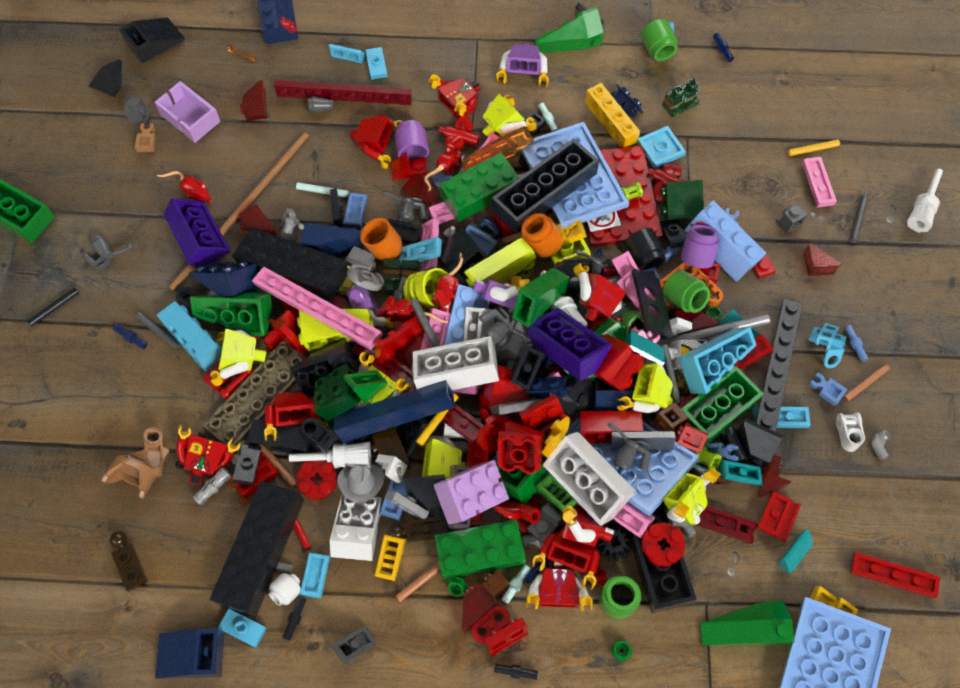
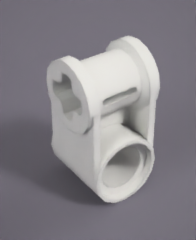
M859 412L850 415L837 413L836 426L839 431L841 446L848 452H854L865 440L862 417Z

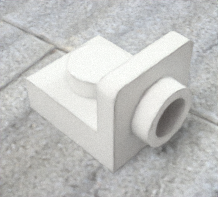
M378 454L375 461L382 466V470L386 471L385 475L396 483L401 482L408 465L395 456Z

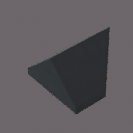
M118 59L101 67L89 87L115 97L121 89L122 60Z

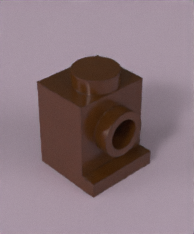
M673 403L660 411L653 422L657 431L674 432L679 429L680 425H684L688 416L676 403Z
M497 570L493 573L492 571L489 572L479 585L490 599L494 601L509 587V582Z

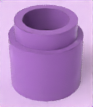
M415 120L400 123L395 132L398 157L407 152L408 159L426 158L429 155V146L426 130L422 127V124Z
M706 225L691 226L690 231L685 236L681 260L687 265L697 268L712 267L720 242L718 231Z

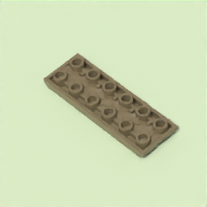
M282 341L267 356L265 362H262L203 424V427L222 443L227 444V447L231 438H233L231 444L237 446L240 441L248 436L252 419L259 420V418L265 417V408L271 401H274V395L288 392L296 383L290 368L304 360L305 357Z

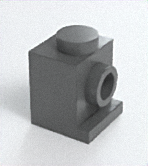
M127 97L124 112L129 122L132 124H147L150 108L144 105L141 97Z
M799 204L790 206L782 212L783 215L776 221L788 234L802 226L807 213Z

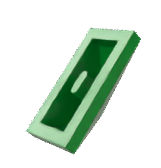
M378 370L346 374L343 377L364 404L387 386L388 383Z

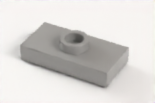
M388 491L385 496L386 500L416 518L426 519L429 514L427 510L415 504L416 500L408 495L402 496L397 492Z

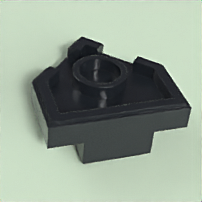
M573 376L566 385V387H569V394L565 397H558L564 413L567 416L580 415V411H595L593 384L587 378L580 381Z

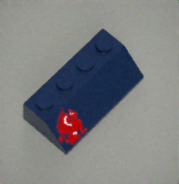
M258 0L261 28L266 44L298 39L292 0Z

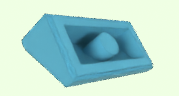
M329 44L332 57L357 63H363L366 53L363 51Z

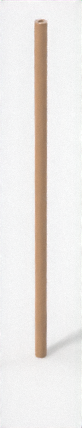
M303 132L219 228L222 236L309 138L307 133ZM188 264L168 288L175 292L189 276V272H192L196 266Z

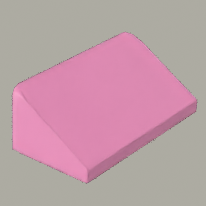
M627 502L613 519L639 538H642L655 517L653 515L648 516Z

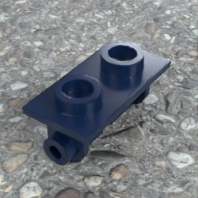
M617 84L618 90L613 91L611 95L620 106L625 103L622 107L624 112L633 118L638 115L637 111L643 113L641 102L636 97L634 99L629 96L630 92L625 87L621 88Z
M568 377L534 378L529 391L526 390L525 393H530L534 398L550 397V393L551 395L555 394L557 397H565L569 394V387L565 386Z

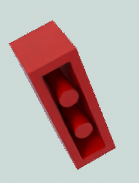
M634 410L580 411L581 436L588 443H612V432H617V430L609 428V422L615 423L622 432H643L642 412Z

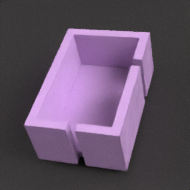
M181 81L169 90L175 103L174 105L167 93L154 102L160 115L179 131L184 132V135L194 143L221 122L216 109Z
M495 460L480 463L433 484L448 524L463 522L509 499L503 481L499 482L498 480L501 476Z

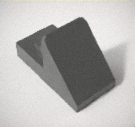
M551 502L542 507L539 521L535 524L532 523L527 528V531L543 544L546 537L554 533L564 521L563 512Z
M365 626L337 641L331 647L344 665H352L358 656L373 648L377 642Z

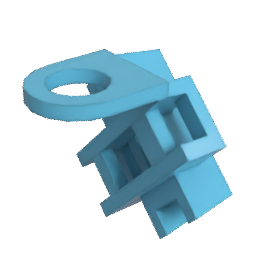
M825 323L822 329L814 327L808 340L815 342L817 345L827 346L823 364L827 368H834L841 361L846 336L837 334L839 327ZM836 356V360L828 364L829 358Z

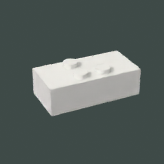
M488 336L414 351L413 380L416 388L419 389L444 380L448 382L452 390L499 381L496 352L492 337Z
M579 432L565 436L543 464L551 475L600 526L611 521L636 493L634 488Z

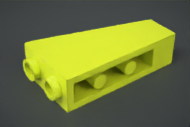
M521 237L464 272L468 278L466 282L471 288H473L476 279L483 282L489 279L505 284L510 280V277L515 276L537 257L533 249Z
M342 309L374 327V321L368 309ZM299 310L300 317L297 318L298 326L301 329L299 341L308 351L320 349L328 343L346 338L347 342L353 341Z

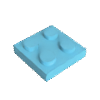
M668 126L637 140V144L643 148L645 156L654 169L683 157L686 153Z

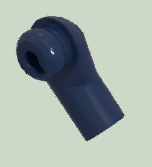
M482 217L478 221V226L482 229L489 228L495 239L502 237L497 222L488 217Z

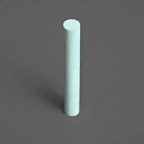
M299 182L296 185L298 190L330 195L331 189H335ZM337 189L340 197L349 198L350 191Z

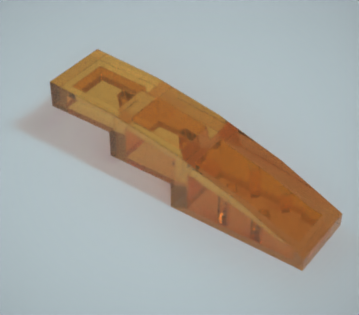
M523 126L479 149L461 161V164L467 170L501 152L505 158L517 154L518 149L533 144L534 139L527 128Z

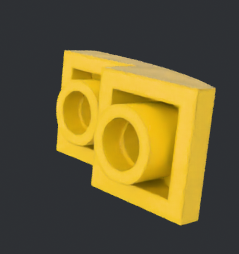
M568 416L561 421L559 419L551 425L550 429L552 431L544 442L546 447L541 452L547 458L565 437L570 424Z

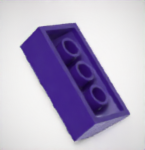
M170 199L163 215L189 265H208L230 253L231 250L204 201Z
M559 308L539 317L529 328L527 327L528 337L531 339L530 344L580 381L598 370L611 349L609 342Z

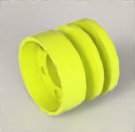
M433 268L411 274L406 279L403 287L405 299L412 300L417 297L423 311L430 310L431 308L439 309L438 305L432 301V296L435 295L437 281L442 276L448 275V273L443 269Z

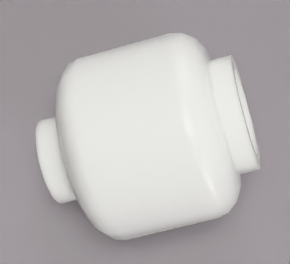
M280 574L269 586L270 598L279 606L282 604L289 605L300 594L299 578L294 574Z

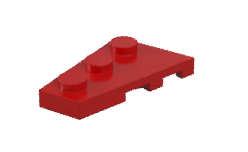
M417 316L402 324L399 331H390L386 339L382 340L379 338L375 341L377 362L382 365L385 361H390L400 348L404 349L413 337H418L424 329Z

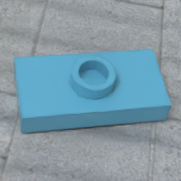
M382 47L366 49L371 80L388 77Z
M309 552L300 590L301 596L322 598L330 556Z
M228 609L218 627L225 633L257 648L267 629L231 609Z

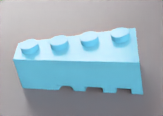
M174 301L159 312L157 317L207 373L220 360L222 347L212 340L211 335L206 330L203 331L200 328L201 325L195 317L191 318L188 315L190 313L183 304L179 306Z
M751 327L734 328L678 357L691 394H707L713 384L718 383L722 379L721 377L727 371H730L738 360H742L756 346Z

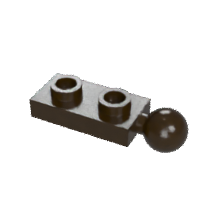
M445 517L405 520L406 528H402L400 525H392L388 530L389 536L397 538L407 536L408 543L433 540L435 535L448 533Z
M117 531L110 536V544L118 550L111 554L127 592H130L148 583V579L134 545L129 544L126 546V534Z

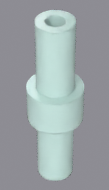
M540 103L538 107L543 115L542 117L546 120V124H548L552 132L557 131L558 128L552 113L548 111L544 103Z
M524 564L517 576L512 578L509 583L510 587L501 599L502 602L508 605L515 593L520 591L524 585L522 582L531 570L530 567Z

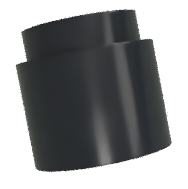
M652 228L641 229L629 236L624 242V248L626 251H629L637 268H641L642 271L653 267L658 268L666 260L665 250Z
M590 257L564 259L563 262L556 263L555 268L570 277L565 293L580 292L579 277L573 270L576 265L581 263L582 267L588 266L589 271L587 273L593 274Z

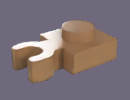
M141 123L140 129L142 133L137 134L135 149L137 152H154L156 144L155 127L153 123H150V128L146 129L144 123Z

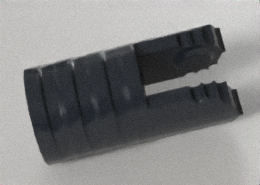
M729 426L720 434L722 443L725 444V447L729 444L736 445L738 449L732 450L731 456H737L738 460L733 462L744 463L748 460V456L734 427Z

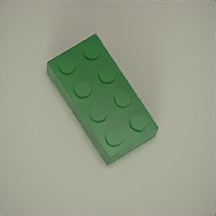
M501 152L440 183V197L457 222H460L492 205V197L520 177Z
M0 179V226L32 244L55 216L47 205Z
M737 366L723 375L718 383L713 384L707 394H699L682 408L688 416L686 421L690 423V426L709 434L704 447L753 408L764 395Z
M517 519L435 535L443 582L457 576L465 578L491 571L520 567L526 562Z

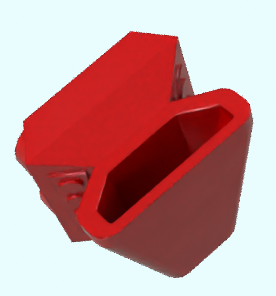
M605 334L603 339L611 344V349L594 374L604 383L622 392L631 386L633 374L642 369L644 356L634 352L629 344Z
M505 420V432L499 431L498 466L507 472H512L515 469H521L526 474L541 471L543 457L541 452L545 448V433Z

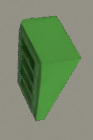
M551 473L536 485L537 491L562 512L569 505L573 507L578 503ZM554 485L555 487L549 492L548 489ZM559 489L560 491L555 496H553V494ZM566 494L560 501L558 500L559 497ZM570 497L572 500L564 506L563 503Z

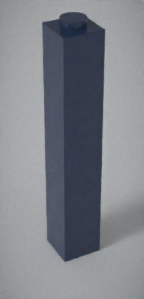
M444 380L344 412L334 418L332 430L342 442H347L455 408L454 392L448 382Z

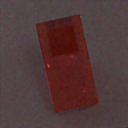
M424 174L411 176L401 190L412 197L422 199L424 204L431 207L440 196L439 189L431 186L429 191V187L424 181Z
M774 455L766 467L762 479L763 485L759 488L758 497L761 498L771 494L773 491L776 492L784 489L791 483V481L779 477L782 469L780 456Z

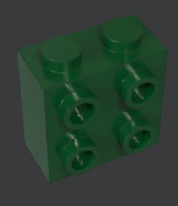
M703 180L662 183L660 197L663 198L661 215L664 219L695 218L704 209Z
M346 364L315 381L314 412L327 422L359 404V396L343 378L346 374L356 373Z

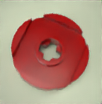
M492 414L485 419L487 423L483 428L480 426L477 432V444L488 454L498 451L499 431L505 432V420L512 421L502 414Z
M325 460L307 461L301 465L296 482L299 490L305 497L310 500H323L336 489L338 476L333 465ZM316 475L323 478L318 484H315L312 480Z
M658 523L651 525L644 533L641 548L652 564L659 567H668L675 564L683 556L685 540L682 531L668 523ZM665 540L669 547L661 550V546L657 542Z

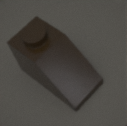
M395 427L372 435L373 443L370 444L374 454L395 456L408 465L406 469L410 468L409 459Z

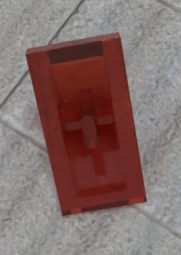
M811 242L803 253L808 276L834 275L842 264Z

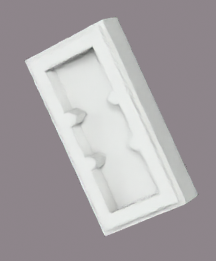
M678 317L669 320L673 337L692 329V323Z

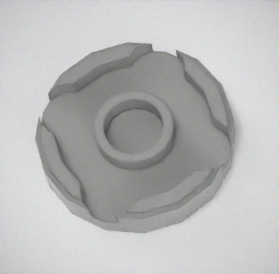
M354 264L349 267L348 277L355 284L365 289L378 291L381 290L384 284L383 277L377 272L375 274L370 272L371 269L367 266Z

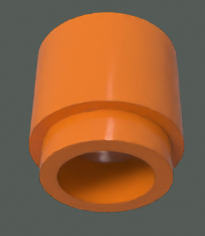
M537 213L529 216L523 222L522 237L533 249L536 256L546 258L559 251L563 244V236L550 217Z
M373 219L363 227L360 236L361 242L376 259L391 261L401 253V237L386 219Z

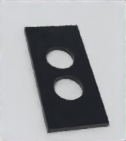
M632 269L644 328L671 339L673 333L660 280L637 269ZM645 288L654 294L655 301L647 296ZM649 306L657 310L660 318H656L650 312Z

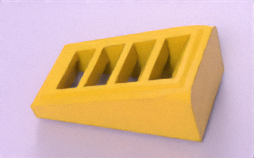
M388 534L384 535L375 572L376 577L392 581L396 580L406 538H397ZM389 542L399 544L398 548L389 546ZM387 550L397 552L396 556L386 554ZM384 559L393 560L395 562L394 564L385 563ZM382 567H386L393 569L392 573L381 571Z

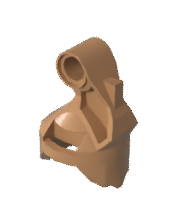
M155 427L148 428L144 432L143 450L115 457L101 480L103 483H114L124 480L131 485L139 487V498L144 499L154 480L162 476L164 461L170 449L163 447L162 432ZM151 438L157 439L156 441H149Z

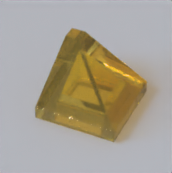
M674 371L678 390L687 394L688 385L685 376Z

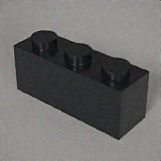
M259 418V420L252 419L247 439L249 445L259 446L258 444L270 451L290 454L310 453L312 444L300 435L301 424L277 427L274 425L273 427L277 431L276 440L274 441V435L269 434L267 435V441H265L264 430L267 428L265 426V418ZM309 425L304 426L307 433H313L312 427Z

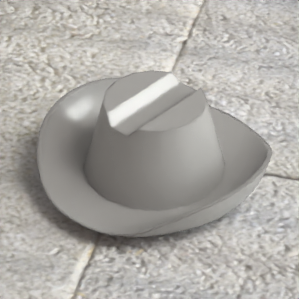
M358 465L347 467L339 473L338 486L347 499L354 502H365L372 499L382 488L385 477L384 472L375 465H371L370 468Z

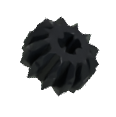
M619 526L614 531L611 542L612 540L616 541L615 547L611 546V542L598 538L600 543L596 544V548L602 549L599 553L600 556H603L605 553L607 554V561L611 559V556H613L615 562L619 561V556L625 559L627 556L625 552H630L631 550L628 545L632 541L629 538H625L628 532L625 531L621 534V527Z

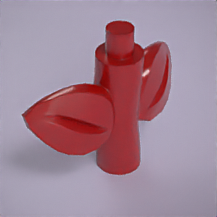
M467 114L460 116L455 122L454 127L447 126L444 128L440 126L438 133L443 134L444 138H447L445 145L452 147L454 150H462L465 143L477 148L480 142V135L472 133L473 124Z
M667 163L663 166L662 170L649 168L647 175L652 176V180L657 182L653 187L655 202L663 201V198L660 197L662 183L686 181L679 179L682 174V168L678 164Z
M536 495L532 496L527 504L508 499L494 506L500 514L507 518H522L533 524L537 523L541 516L539 511L541 506L540 499Z

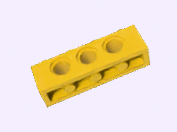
M599 83L587 89L586 105L619 147H632L636 145L640 130L604 85Z

